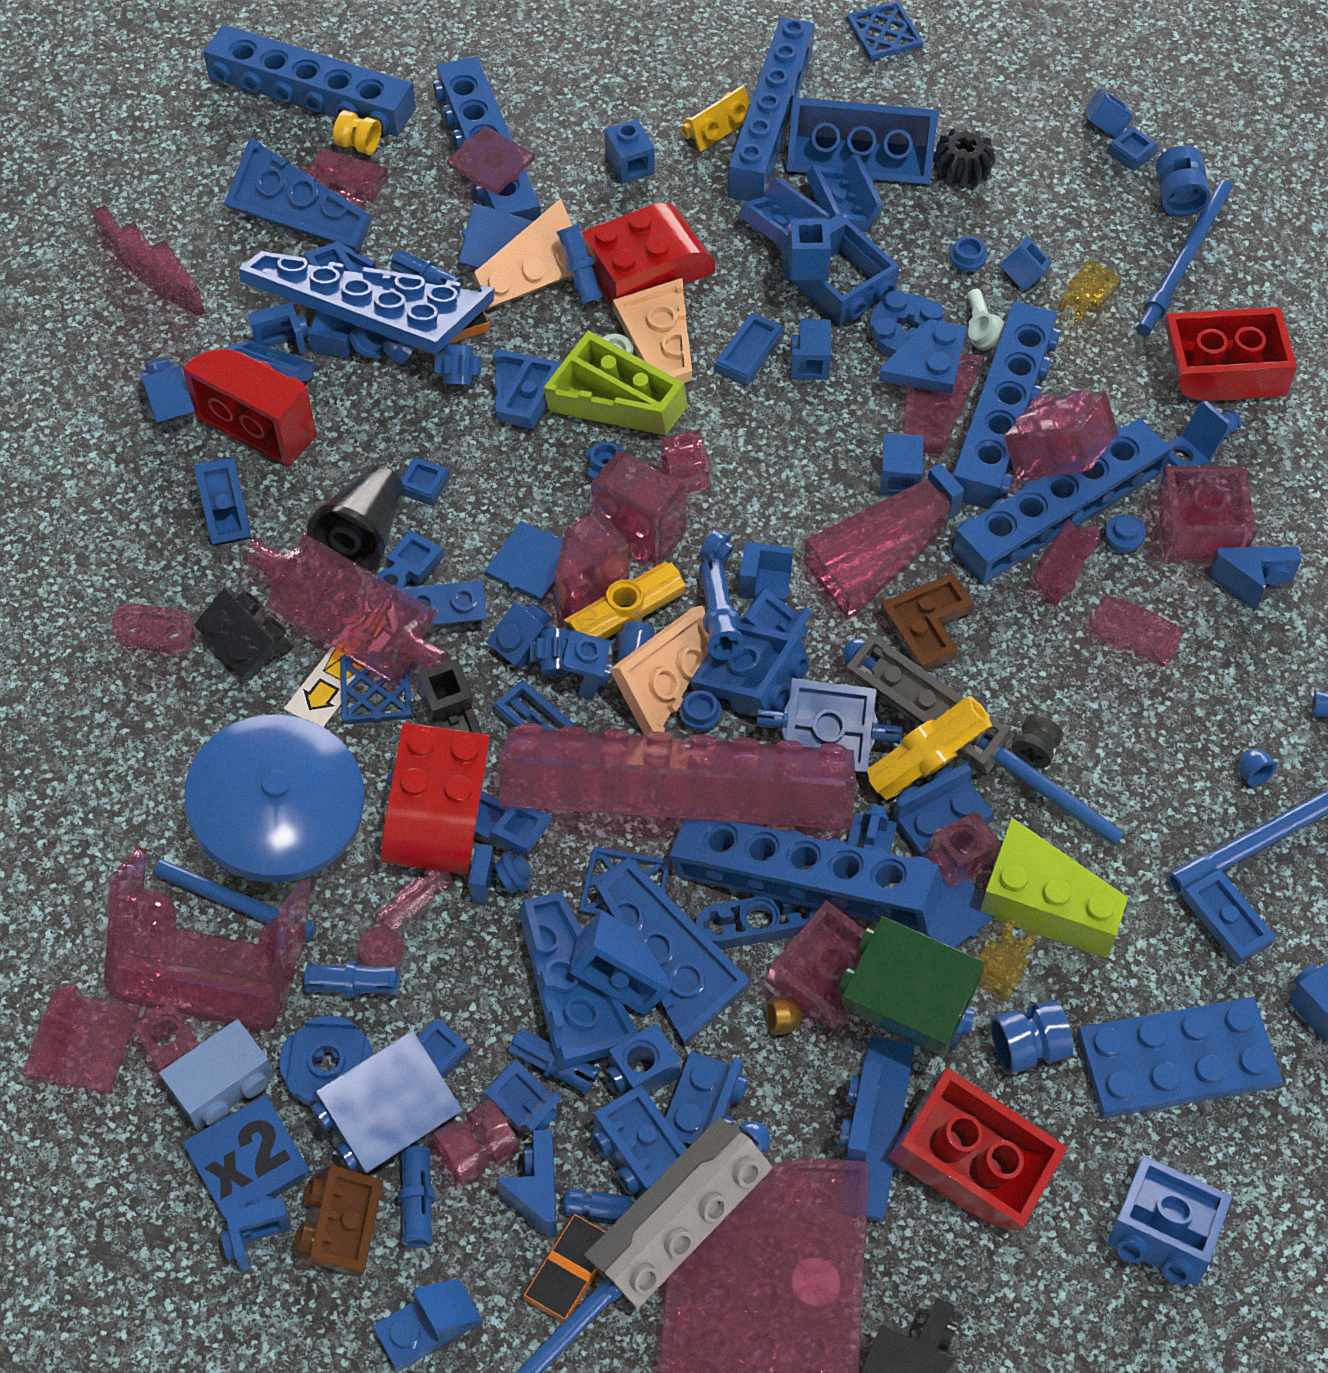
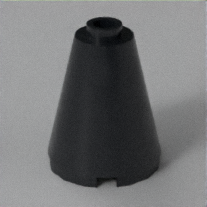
M373 466L312 514L307 524V535L309 540L313 535L316 543L319 545L316 552L320 557L334 567L347 572L356 573L359 568H368L367 571H370L376 567L384 555L403 490V484L399 476L390 468Z

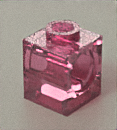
M699 429L661 437V468L671 497L709 489L710 459Z
M975 811L935 831L927 851L928 860L939 864L941 875L952 888L993 867L1002 843L978 811ZM955 848L961 849L965 851L967 854L960 853L956 851Z
M174 1002L164 1007H155L141 1017L139 1022L132 1025L142 1047L158 1073L200 1045ZM177 1035L173 1043L166 1046L158 1045L163 1037Z

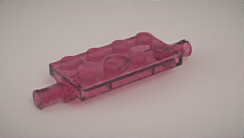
M303 534L298 546L289 553H279L259 539H253L247 544V547L259 553V555H253L244 550L243 560L268 574L269 580L272 581L273 591L265 606L388 681L398 684L410 661L424 669L441 665L432 658L445 663L449 662L450 653L448 651L440 649L423 638L438 612L436 609L317 539Z

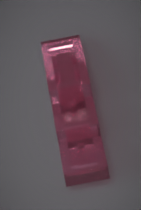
M105 205L91 211L101 240L114 256L141 282L170 302L197 316L205 313L198 286L165 240L151 246L135 222L121 228Z

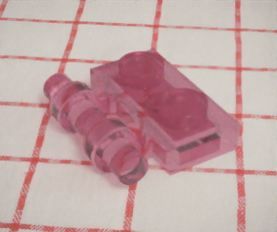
M322 148L305 172L364 211H366L367 207L366 201L373 203L388 178L386 167Z

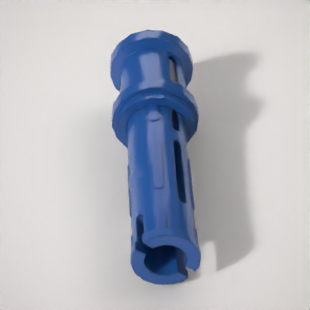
M711 558L712 570L709 569L708 560H704L699 567L707 608L703 616V627L709 634L707 650L715 659L730 660L742 653L744 637L738 631L740 626L739 613L731 606L725 565L720 559Z

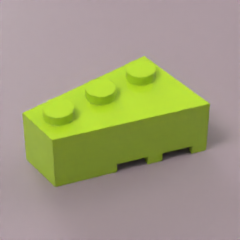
M589 330L543 387L549 412L665 436L688 407L685 385L682 381Z
M1011 818L985 892L980 912L994 916V920L1108 958L1128 897L1017 820Z

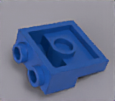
M740 622L738 631L744 637L742 653L730 660L715 659L708 653L691 678L690 683L694 691H707L717 698L729 700L733 710L739 713L757 717L758 708L771 711L783 710L788 703L791 679H803L809 669V657L801 638L797 635Z
M1143 1155L1106 1244L1115 1247L1118 1255L1127 1262L1139 1263L1144 1261L1161 1269L1164 1277L1174 1284L1184 1285L1190 1283L1198 1286L1211 1261L1233 1196Z

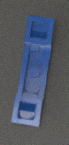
M394 770L386 779V783L390 787L392 784ZM482 791L475 839L501 849L528 854L552 822V817L517 799H514L509 804Z

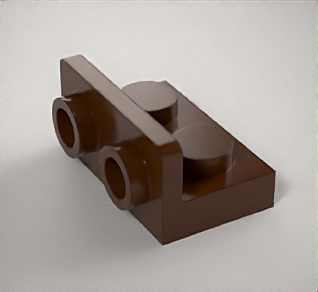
M329 1165L315 1177H311L303 1197V1204L308 1206L305 1223L299 1225L293 1242V1251L298 1252L295 1267L305 1270L314 1264L354 1276L363 1274L366 1268L383 1180L334 1165Z

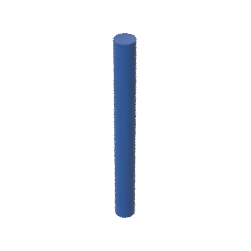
M160 859L154 868V875L306 941H311L316 933L317 926L163 859Z

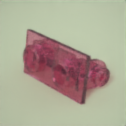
M1067 519L1035 572L1033 579L1054 605H1058L1063 595L1074 589L1075 581L1085 566L1083 563L1084 559H1089L1094 548L1099 546L1101 542L1100 531L1096 527L1089 525L1086 528L1077 529L1073 522Z

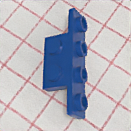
M871 1037L869 1039L866 1060H864L862 1075H852L847 1103L856 1104L853 1120L846 1118L843 1120L839 1147L848 1148L838 1203L839 1213L875 1221H883L885 1218L894 1162L888 1159L887 1155L900 1134L915 1050L913 1044Z

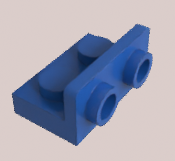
M967 763L955 769L953 767L945 768L928 784L920 788L917 786L910 787L896 799L892 822L897 823V829L917 856L927 858L992 822L994 813L970 782L972 769Z
M692 1051L690 1052L665 1118L687 1149L718 1117H721L733 1126L734 1119L727 1116L732 1102L739 1104L742 1102L749 1077L742 1075L743 1059L734 1057L732 1065Z
M641 1084L594 1112L593 1132L590 1134L592 1142L604 1158L608 1156L612 1158L619 1169L616 1172L617 1177L625 1191L631 1196L636 1193L640 1198L687 1150Z

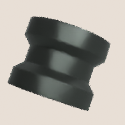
M1030 715L1025 718L1021 727L1022 735L1015 738L1011 750L1013 754L1030 766L1046 768L1053 760V748L1060 745L1064 733L1059 725L1051 719L1039 715Z

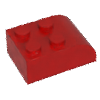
M669 203L652 204L581 232L589 257L593 256L595 262L591 265L598 286L612 307L613 300L680 278H682L684 286L715 273L713 258L679 210Z
M1281 307L1166 313L1164 325L1179 386L1186 396L1201 401L1287 396L1297 364Z
M214 349L197 355L183 367L196 418L279 463L290 467L317 437L307 387L295 377L289 378L274 370L267 362L257 361L236 350Z
M403 722L386 812L381 863L469 875L490 735Z
M947 1067L929 1084L887 1158L977 1218L1003 1229L1019 1230L1025 1226L1068 1147Z

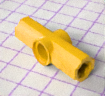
M665 561L632 581L619 580L609 586L606 596L564 619V628L607 639L615 633L622 631L624 623L643 622L644 616L686 592V585L681 578L680 572L672 562L669 564Z
M972 696L960 700L933 721L931 719L911 731L900 741L902 744L868 768L866 771L869 776V782L876 792L881 794L886 800L897 796L922 776L927 777L948 764L957 756L956 752L991 728L992 724L989 715L983 706Z

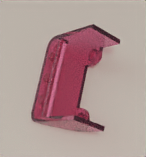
M138 847L111 874L104 975L105 986L109 993L122 1002L230 1024L238 1019L244 1027L253 1029H266L272 1026L283 1012L305 944L311 881L302 879L279 908V917L269 920L261 929L259 944L257 945L176 928L177 912L170 898L160 892L144 889L147 849Z

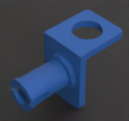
M1201 402L1183 434L1166 442L1172 448L1168 463L1183 475L1211 463L1224 438L1230 434L1237 433L1238 429L1241 428L1242 423L1239 414L1232 409H1227L1220 413L1209 402ZM1178 449L1186 452L1192 461H1183L1177 458L1172 450Z

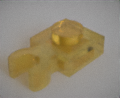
M1090 259L1069 281L1068 290L1061 296L1058 310L1063 312L1066 307L1075 306L1078 309L1074 320L1077 322L1083 320L1087 315L1089 304L1099 309L1119 288L1122 277Z
M1010 919L1004 925L1001 935L1002 945L990 939L979 957L980 960L985 962L983 977L978 987L1007 1003L1030 963L1029 959L1021 955H1025L1032 950L1037 938V932L1031 930L1025 940L1015 939L1012 935L1016 924L1014 919Z

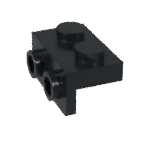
M223 588L194 623V626L241 678L251 681L276 650L289 653L294 646L284 636L287 633L286 629L275 619L266 617L260 611L262 604L256 597L244 590L241 593H237Z

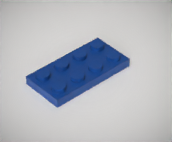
M1255 997L1082 1026L1077 1031V1038L1102 1119L1279 1088L1283 1082Z

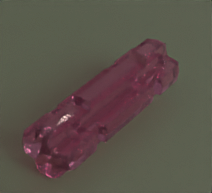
M427 869L424 872L426 875L424 878L418 877L392 898L394 901L392 905L386 903L375 913L379 926L387 933L394 932L403 924L402 919L404 917L406 919L411 918L435 898L433 894L435 891L441 893L452 883L451 874L449 872Z

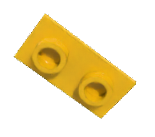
M745 86L739 87L732 93H725L721 100L693 118H686L683 121V125L680 127L682 135L686 139L690 137L695 139L699 152L744 124L750 107Z

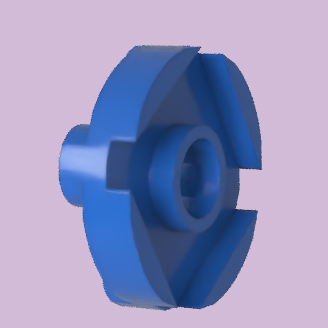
M898 290L887 293L885 300L875 306L871 313L869 323L870 338L873 337L881 354L890 358L929 319L945 322L943 306L936 301H930L919 295L905 294ZM901 324H910L915 328L911 327L908 331L901 330Z
M320 1016L305 1022V1027L298 1030L294 1036L291 1033L285 1040L280 1053V1071L292 1098L297 1102H301L309 1107L316 1104L317 1102L312 1095L317 1090L373 1056L367 1037L357 1029L354 1023L343 1017ZM325 1053H333L334 1060L339 1062L336 1067H333L330 1071L323 1072L321 1067L314 1066L315 1061L324 1059Z

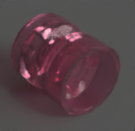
M491 1099L468 1111L465 1122L461 1123L453 1120L432 1133L433 1140L443 1160L461 1186L486 1173V1164L488 1162L499 1165L520 1152L518 1142L509 1124ZM479 1133L486 1143L482 1148H479L473 1137Z

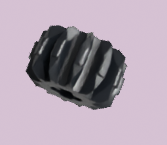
M966 127L962 132L951 129L948 135L940 136L933 155L937 178H946L948 186L958 183L962 189L968 183L977 187L981 180H988L996 157L995 149L992 148L991 138L982 137L980 130L974 133L968 132Z

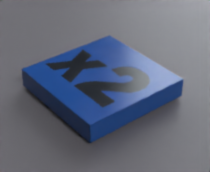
M266 1095L182 1142L226 1222L225 1213L244 1208L247 1202L258 1197L272 1196L274 1198L312 1176L309 1167Z

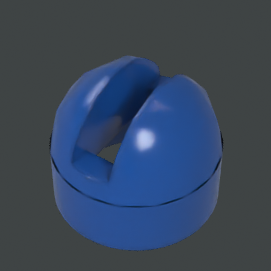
M387 338L389 341H384L382 344L384 353L399 364L404 363L415 348Z
M1260 749L1246 750L1239 759L1238 770L1249 786L1263 784L1273 776L1277 769V764L1269 754Z

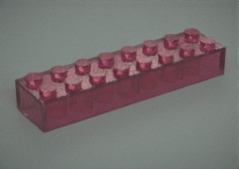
M523 723L517 727H511L501 754L499 806L852 830L856 785L854 750L846 749L845 746L836 743L822 744L819 748L804 747L800 742L792 740L779 741L777 745L759 744L758 740L748 737L736 738L733 742L716 741L715 737L703 734L693 735L690 739L673 738L670 733L650 732L647 736L630 735L628 731L623 729H608L604 733L586 732L585 728L579 726H565L561 730L543 729V726L540 724Z

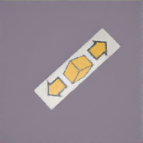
M375 592L284 707V710L324 727L342 704L340 656L371 654L372 652L381 653L403 625L402 605ZM357 662L351 665L361 672L370 662ZM348 670L347 685L356 677Z

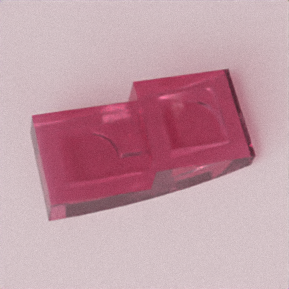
M1109 595L1101 598L1087 629L1119 651L1129 645L1161 668L1171 662L1185 632L1172 622L1143 607Z

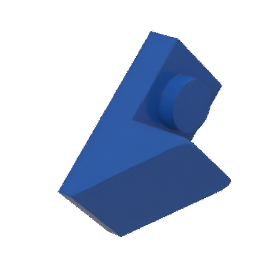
M234 456L194 464L211 544L250 537L251 531Z
M1299 546L1217 548L1209 569L1210 578L1250 607L1257 609L1265 591V583L1269 585L1292 583L1301 562Z
M552 1129L533 1130V1147H525L524 1149L526 1177L498 1178L496 1180L498 1193L545 1236L557 1237Z
M460 1279L417 1287L413 1290L416 1301L373 1325L374 1331L397 1373L483 1323V1319Z

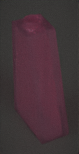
M926 479L807 538L804 563L846 619L849 620L855 617L946 530L950 511L949 500L941 490L937 491L932 483Z

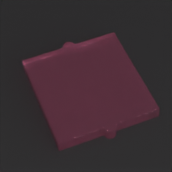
M484 126L469 141L465 140L462 142L463 146L447 160V166L497 195L513 179L518 180L520 178L519 174L535 160V154Z

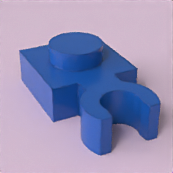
M409 530L387 555L386 561L389 568L381 570L376 575L374 580L376 590L380 592L384 589L385 585L395 583L396 585L391 590L393 600H401L400 588H407V583L410 580L420 585L444 558L443 548Z

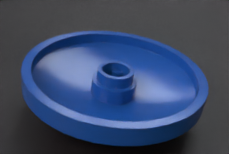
M275 714L261 715L240 720L222 729L197 753L185 783V812L189 828L197 844L220 867L235 875L254 881L289 882L311 876L325 869L347 850L358 832L362 820L365 794L361 771L352 753L338 737L327 729L299 717Z

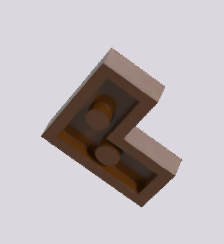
M951 573L881 602L880 612L912 662L928 671L956 659L958 649L942 624L971 613L973 602L954 573Z

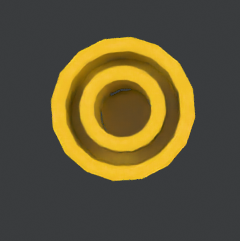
M343 110L337 117L333 129L335 145L343 148L352 146L359 153L372 155L380 141L381 123L379 120L370 117L361 119L356 113Z

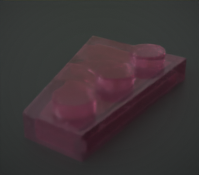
M961 354L953 394L905 386L904 434L924 436L923 453L943 454L983 366L984 355Z

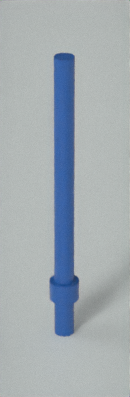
M1228 180L1219 181L1208 205L1203 209L1157 292H1153L1144 306L1145 313L1136 327L1139 334L1143 336L1150 335L1158 319L1163 318L1171 305L1170 298L1232 190V184Z

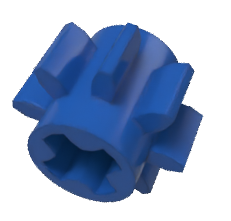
M447 344L444 347V354L437 353L434 355V372L443 373L442 383L471 384L472 375H481L482 356H473V345Z
M562 628L544 629L541 631V638H536V642H530V662L537 663L541 674L547 676H566L571 674L570 671L562 669L570 630Z

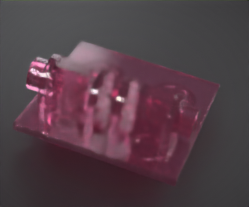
M63 983L60 989L53 990L21 1074L23 1076L110 1093L140 1008L78 996V987Z

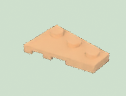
M561 198L472 275L479 292L481 285L495 287L494 301L486 307L487 310L572 277L570 272L566 273L564 265H567V261L559 236L556 231L573 226Z
M682 278L614 299L613 311L626 336L632 342L633 349L638 358L683 383L692 381Z

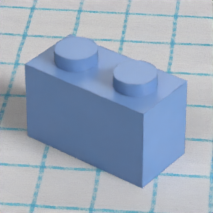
M238 1019L159 1072L168 1092L197 1131L206 1125L211 1126L224 1119L231 1107L245 1097L252 1098L260 1094L268 1086L269 1081L275 1077L269 1059Z

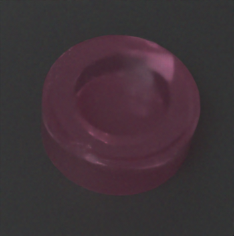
M380 926L372 928L362 936L359 942V954L364 966L399 967L404 959L405 949L402 937L396 930L390 927Z

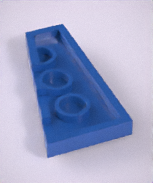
M252 137L248 141L224 205L231 210L330 243L338 241L357 252L361 249L372 221V217L367 212L332 189H328L304 171L302 172Z
M627 857L596 885L610 914L640 932L671 982L670 991L660 1002L685 1046L751 986V980L630 857Z
M562 891L524 900L518 911L558 1070L609 1056L611 1048L633 1037L638 1032L622 1002L569 973L577 937L583 930Z

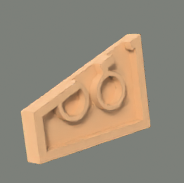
M703 606L691 608L609 669L648 742L659 740L665 730L663 727L671 712H677L684 700L681 696L709 653L707 650L709 634L703 627V616L705 614Z

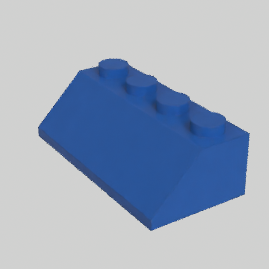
M793 97L786 171L808 173L812 165L843 169L851 155H859L871 179L930 184L939 110Z

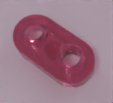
M127 604L114 613L111 621L116 639L122 645L133 648L177 654L187 650L193 644L196 636L191 618L186 613L173 609L143 604ZM136 627H140V628H141V629L138 630L137 632H131V631H130V630H132L133 628H136ZM174 634H180L177 637L170 638Z

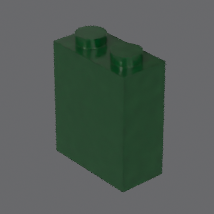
M882 916L876 929L868 927L862 937L858 952L863 955L856 969L848 967L841 980L838 992L843 994V1011L945 1057L983 977L985 962Z

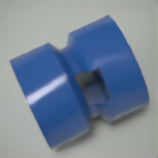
M1177 146L1163 152L1157 159L1155 168L1164 210L1170 215L1177 217L1190 216L1200 212L1208 205L1211 198L1201 152L1191 146Z
M1056 1000L1029 1006L1026 1015L1020 1010H1014L992 1016L991 1034L994 1047L1001 1065L1008 1074L1034 1068L1038 1058L1043 1059L1046 1063H1052L1070 1058L1073 1055L1074 1044L1069 1022L1064 1010Z

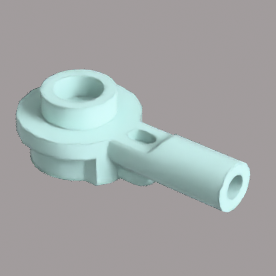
M973 289L967 294L973 315L969 321L968 336L975 348L981 351L988 350L999 343L1004 329V322L999 316L989 314L982 292L979 289Z

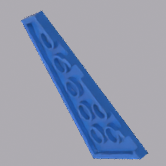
M260 251L239 268L240 282L434 355L494 301L495 287L481 285L480 292L461 289V282L447 280L445 285H434L425 283V279L422 276L364 267L362 273L345 271L344 264L330 262L328 266L319 267L308 265L307 260L302 257Z

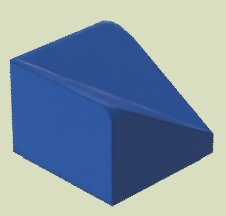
M1099 88L1084 110L1090 122L1116 138L1121 135L1133 119L1129 106L1103 88Z
M1025 237L1007 253L999 265L1022 290H1027L1045 274L1052 261L1030 237Z
M317 311L308 332L311 351L348 359L353 347L349 339V333L355 325Z

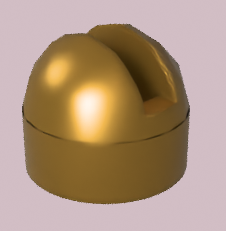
M771 998L768 1000L766 1016L770 1033L772 1035H782L797 1029L802 1020V1010L797 1002L790 998Z

